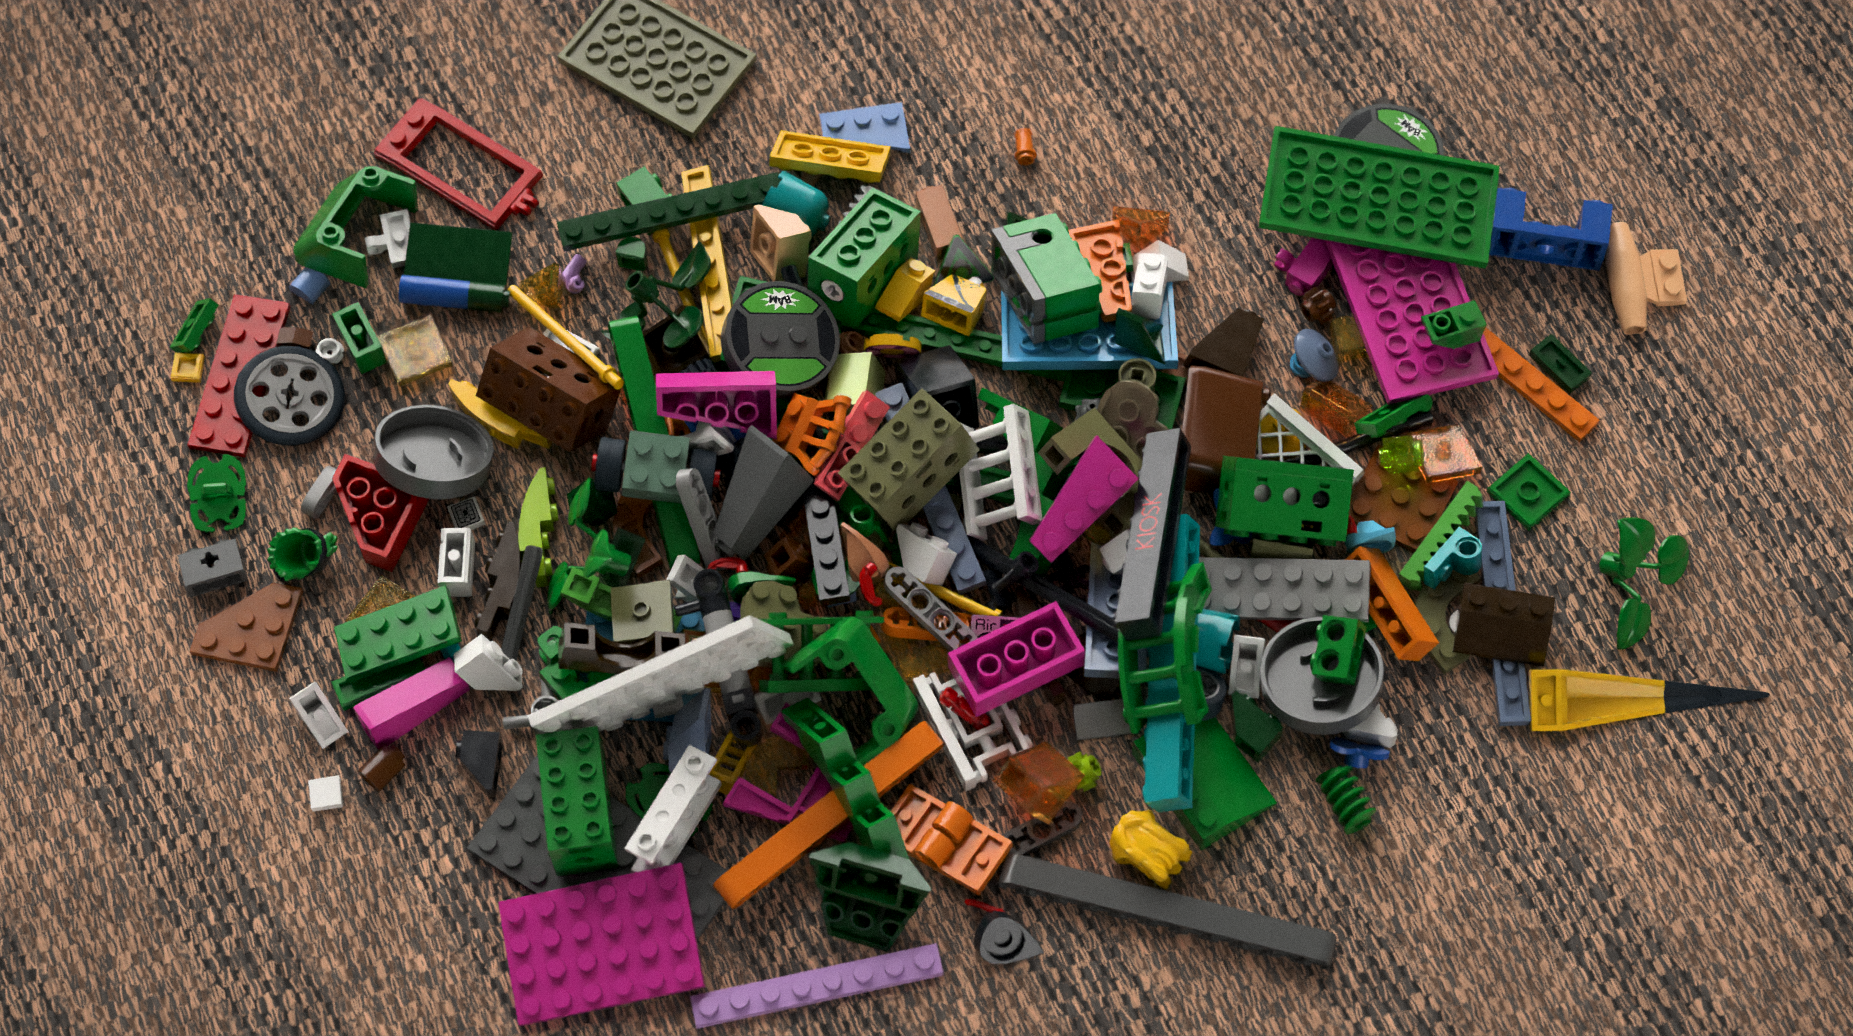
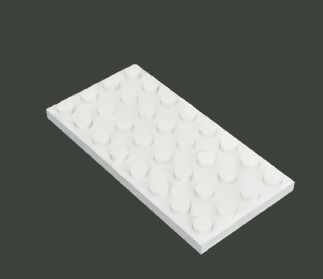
M749 615L527 716L531 727L543 730L544 732H557L598 726L599 732L605 729L606 731L615 730L623 726V721L629 718L638 719L650 714L649 709H652L654 706H669L677 701L676 697L685 693L687 695L698 693L704 689L705 684L712 681L715 683L725 681L731 677L732 672L739 669L743 671L752 669L763 658L781 656L786 652V648L794 644L789 633Z

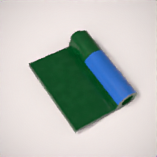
M410 222L404 275H401L399 284V303L503 313L504 307L509 308L511 298L510 291L506 289L513 232Z

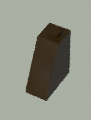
M1237 308L1190 350L1183 366L1186 368H1190V366H1204L1243 376L1264 318L1257 316L1253 311Z

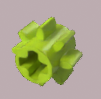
M1081 752L1069 756V762L1065 764L1066 767L1063 769L1068 785L1078 790L1082 788L1084 792L1096 787V780L1099 779L1102 773L1098 760L1093 755L1088 756L1087 753L1082 755Z

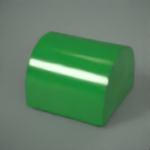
M627 237L621 240L616 249L619 267L642 272L646 271L648 259L644 242L637 237Z

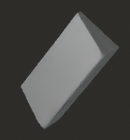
M1123 699L1073 705L1072 713L1077 741L1132 734L1129 724L1123 718Z

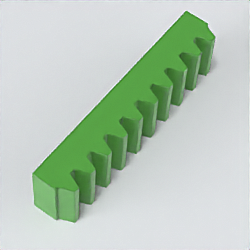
M1466 481L1399 573L1402 585L1411 591H1421V581H1424V566L1458 527L1462 528V525H1470L1469 516L1476 517V507H1483L1482 494L1477 486Z

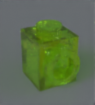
M1413 436L1382 438L1383 448H1379L1380 465L1384 466L1389 474L1419 471V466H1424L1422 440L1416 441Z

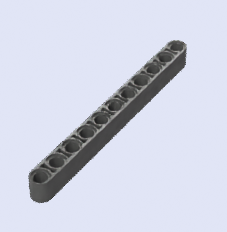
M1009 853L1005 857L998 881V886L1004 890L1008 887L1016 889V893L1032 897L1040 895L1047 897L1046 900L1064 905H1067L1068 902L1076 904V908L1096 913L1097 910L1107 912L1108 916L1124 920L1132 918L1136 919L1137 923L1156 928L1160 925L1168 927V931L1184 935L1192 933L1198 935L1200 939L1219 943L1220 940L1228 942V946L1248 951L1252 948L1260 950V954L1276 958L1284 956L1290 958L1292 962L1311 966V963L1320 965L1321 969H1329L1331 967L1337 940L1336 935L1325 930L1014 853Z

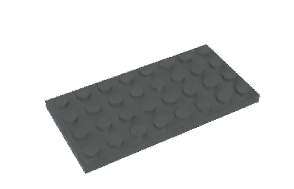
M537 754L467 846V850L533 894L632 873L631 868L638 857L625 851V847L643 819L634 813L632 809L610 796L619 868L557 877L548 853ZM685 844L674 864L682 863L684 866L698 941L726 902L714 888L713 884L728 870Z

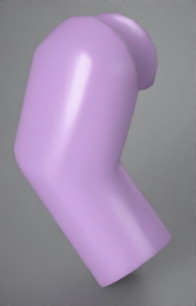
M575 254L562 272L565 288L573 294L580 293L585 284L579 273L587 261L578 254Z

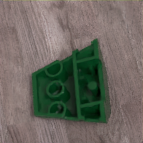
M851 842L816 851L809 855L810 865L814 866L816 874L815 885L819 888L822 898L820 905L828 935L888 952L911 916L915 914L919 905L931 890L930 885L910 859Z

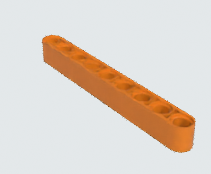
M926 721L916 725L864 765L871 773L879 798L944 747L945 743ZM833 790L714 882V888L732 910L745 903L850 821Z

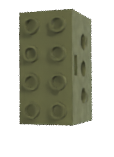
M921 388L838 474L866 505L872 507L874 513L897 534L896 528L898 524L906 525L980 449L963 425Z

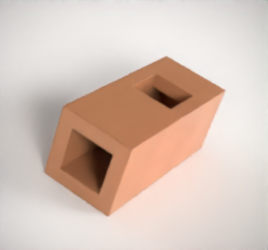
M943 185L927 186L915 192L917 210L921 211L920 218L935 258L939 261L944 259L952 237L956 234L962 239L963 237Z

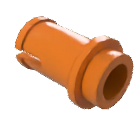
M1020 128L1014 133L1017 149L1014 157L1020 165L1027 166L1034 163L1037 153L1033 149L1032 131L1028 128Z

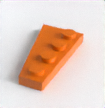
M1119 219L1070 229V237L1072 240L1077 241L1083 258L1089 260L1093 274L1099 276L1103 290L1102 293H1099V301L1102 308L1100 315L1103 322L1116 320L1118 308L1132 312L1129 283L1126 278V263L1123 257V242L1120 237Z

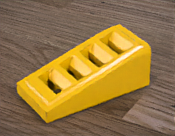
M731 729L715 756L717 759L715 765L708 774L721 781L722 786L718 792L726 795L729 794L739 777L742 778L757 746L756 744L752 747H747L745 751L730 746L732 742L737 743L733 740L734 737ZM730 753L732 755L740 757L741 759L740 761H738L736 759L726 756V754ZM721 764H725L727 766L735 768V770L731 771L720 766Z

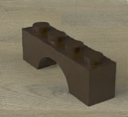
M564 622L558 643V669L620 674L685 645V634L655 631L643 640L622 643L604 638L598 633L595 625Z

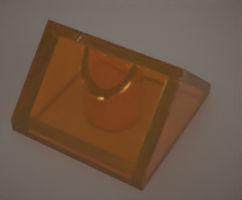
M1316 380L1305 387L1300 410L1348 438L1356 430L1354 422L1366 416L1373 405L1333 381L1322 382Z

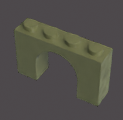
M1095 407L1051 437L1038 452L1058 475L1079 461L1094 436L1098 435L1137 477L1138 471L1142 466V460ZM1139 480L1097 519L1113 539L1125 530H1131L1130 517L1134 513V494L1138 490Z

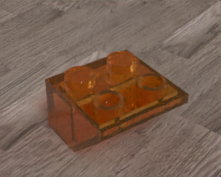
M1043 742L1011 755L992 781L1027 813L1049 824L1084 778L1085 774L1048 742Z

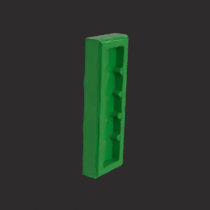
M421 657L351 683L344 676L332 681V685L343 711L425 670Z

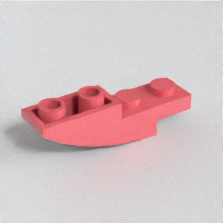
M866 390L861 393L851 412L846 416L845 427L847 429L844 435H840L836 443L838 448L835 454L832 453L820 467V473L815 477L814 485L836 501L840 500L848 486L838 472L871 440L890 408L870 391Z

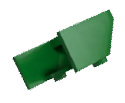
M367 166L339 182L295 243L293 248L295 261L301 266L367 288L369 283L365 254L342 247L346 240L343 229L365 196L416 213L418 210L416 180L376 166Z
M846 617L782 662L781 666L783 669L794 674L817 656L826 667L833 670L842 669L849 663H854L885 709L872 722L871 733L873 737L854 750L857 761L864 765L900 738L918 712V701L866 624L856 617Z

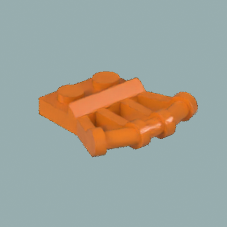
M794 393L777 428V439H772V441L788 454L797 457L803 464V467L816 477L821 471L820 467L832 453L835 454L838 448L836 443L840 435H844L847 429L845 427L847 409L851 407V398L837 395L834 399L818 401L814 398ZM835 411L833 421L821 418L823 413ZM817 426L829 430L825 440L813 437ZM808 445L819 448V451L812 459L806 453Z

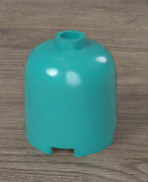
M782 171L778 175V179L781 182L777 188L770 187L762 206L798 215L803 223L809 226L812 237L818 230L824 231L831 216L827 215L829 203L826 195L792 174Z
M1203 608L1202 613L1198 614L1197 617L1199 653H1196V665L1226 674V669L1230 668L1232 662L1233 630H1240V617L1231 613Z

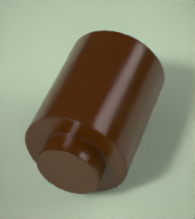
M383 745L357 772L372 788L380 792L405 767V763L402 761L405 756L396 746L391 745L388 747Z

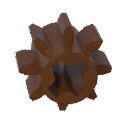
M1316 287L1304 293L1305 297L1302 298L1303 303L1300 304V309L1309 322H1314L1318 319L1322 325L1333 318L1332 315L1335 313L1333 309L1336 307V302L1328 290L1324 289L1318 292Z

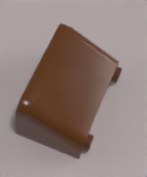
M1190 366L1182 432L1191 445L1185 491L1213 493L1215 489H1219L1223 456L1256 459L1260 413L1271 397V389L1266 388L1265 382L1204 366Z

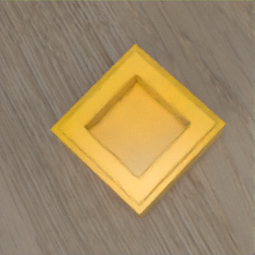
M175 353L171 380L173 382L201 383L205 360L204 354Z

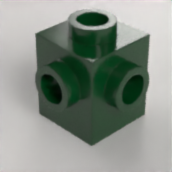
M585 481L567 494L569 508L576 492ZM591 482L588 506L585 514L582 516L583 523H587L590 526H601L617 513L614 493L596 490L594 482Z

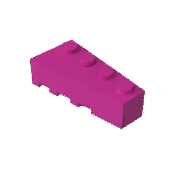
M775 371L656 374L657 415L694 423L696 421L710 423L711 426L723 428V426L740 429V432L747 433L748 428L753 425L768 438L777 439Z
M1098 435L1094 436L1029 541L1052 563L1139 478Z

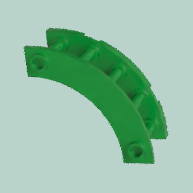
M1204 563L1192 564L1182 580L1169 583L1168 595L1178 593V597H1175L1173 601L1166 602L1164 615L1175 613L1174 627L1170 631L1161 633L1159 637L1126 641L1119 630L1118 666L1124 703L1123 718L1129 724L1132 734L1138 733L1147 723V718L1181 712L1185 716L1187 725L1199 724L1209 712L1201 673L1194 670L1193 653H1199V627L1195 625L1196 614L1202 613L1205 602L1212 592ZM1173 644L1174 662L1171 665L1138 671V649ZM1167 678L1177 680L1180 696L1178 700L1144 706L1140 683Z

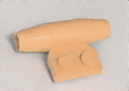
M1625 222L1612 223L1609 244L1605 253V264L1612 303L1623 333L1625 335L1641 334L1647 329V301L1656 306L1684 305L1687 302L1678 249L1650 250L1640 256L1629 225Z

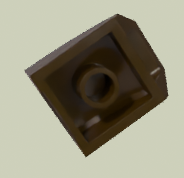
M682 305L674 310V313L679 316L688 306ZM667 316L649 329L643 330L642 334L649 361L655 373H679L681 370L687 369V366L694 365L696 361H701L705 358L710 360V352L702 328L694 337L690 338L688 343L678 349L668 348L663 341L667 327L674 322L670 316Z

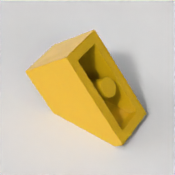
M911 257L896 270L876 303L875 309L900 322L923 301L924 292L930 289L935 270Z

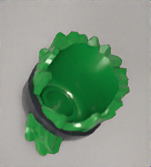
M292 527V529H285L284 532H277L276 536L269 542L271 547L267 549L270 554L267 559L271 563L270 569H274L276 576L285 582L297 579L302 580L304 577L316 575L326 568L331 555L338 549V546L335 545L338 537L331 532L323 535L311 528L298 529Z

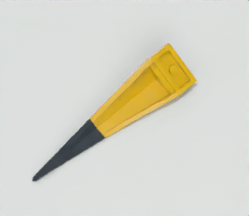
M1529 669L1530 731H1565L1675 711L1766 698L1770 694L1762 691L1567 669Z

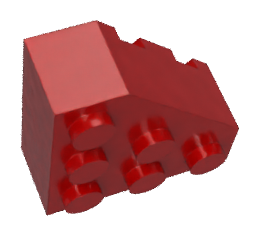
M344 454L332 480L365 563L393 572L429 499L414 496L395 488L378 473L373 463Z

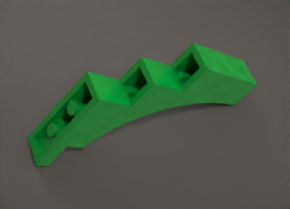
M983 387L977 397L986 403L984 409L996 415L992 422L993 424L1003 422L1005 418L1004 406L1010 404L1018 405ZM1022 407L1029 411L1043 518L1059 494L1070 470L1065 469L1057 475L1038 452L1051 437L1063 430V427L1044 416ZM1004 433L1003 436L1007 440V433ZM1021 520L1017 539L1009 558L1014 560L1024 551L1032 553L1039 562V569L1035 573L1045 577L1052 563L1029 541L1039 524L1031 525Z
M808 697L781 710L784 721L797 731L802 746L814 760L835 792L862 846L909 859L895 815L880 802L870 771L861 765L855 757L847 730Z

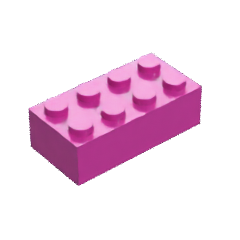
M1057 601L948 652V668L976 717L1083 666L1085 661V649Z

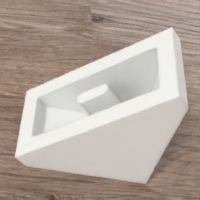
M1160 240L1132 256L1133 272H1130L1131 282L1135 280L1139 255L1142 253L1165 255L1168 257L1167 282L1189 280L1186 254Z

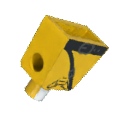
M950 275L924 292L921 316L969 336L984 312L987 290L982 280L978 277H971L969 280H966L957 275Z

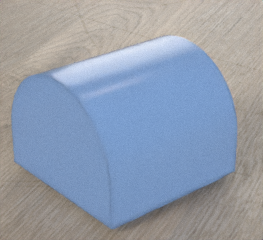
M305 267L289 285V289L313 305L330 285V282L323 273Z

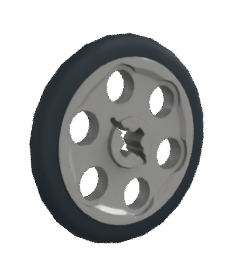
M281 346L268 349L246 363L239 373L234 386V403L237 414L243 424L253 434L274 444L297 446L311 443L323 437L334 428L345 406V388L336 368L327 359L319 356L318 353L299 346ZM276 365H282L287 369V373L282 377H277L271 373V369ZM307 369L312 370L316 373V378L313 381H305L300 377V373ZM291 382H293L292 391L294 396L290 400L289 409H286V395L290 391ZM263 385L268 388L269 393L264 397H257L253 394L252 390L255 386ZM321 394L326 397L327 402L322 406H316L310 399L313 395ZM268 410H274L278 412L280 417L274 422H268L263 418V414ZM302 414L309 419V422L305 426H297L292 422L294 416Z

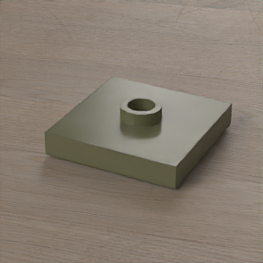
M670 580L610 588L613 641L622 643L636 642L647 638L655 631L675 633L672 584Z

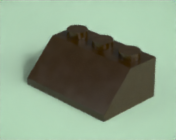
M1464 583L1459 598L1453 652L1543 667L1552 628L1555 597Z

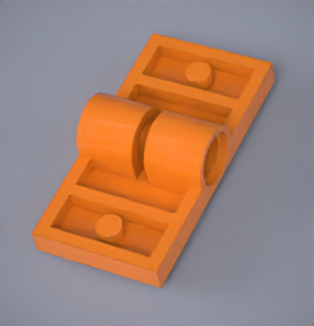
M912 784L908 785L891 809V812L895 815L908 855L977 895L981 894L1013 847L1011 840L974 820L972 815L962 806L952 801L944 803Z

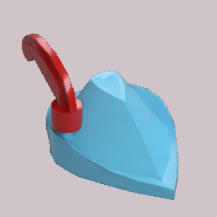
M1349 515L1346 541H1344L1348 553H1352L1359 546L1377 548L1382 553H1386L1395 546L1396 533L1394 527L1385 529L1373 520L1359 522L1358 525H1355L1353 517Z

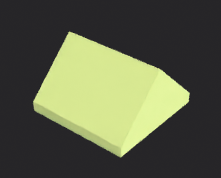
M872 352L838 354L834 366L828 373L825 400L834 399L837 395L851 398V407L847 409L846 415H849L863 391L868 390L875 395V392L883 390L886 371Z

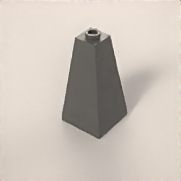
M753 425L747 430L713 532L722 541L719 547L730 557H733L736 553L744 561L815 480L786 451Z

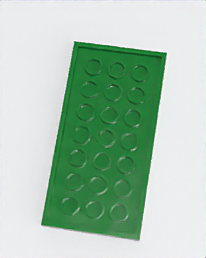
M1274 126L1258 228L1486 269L1489 260L1500 166Z

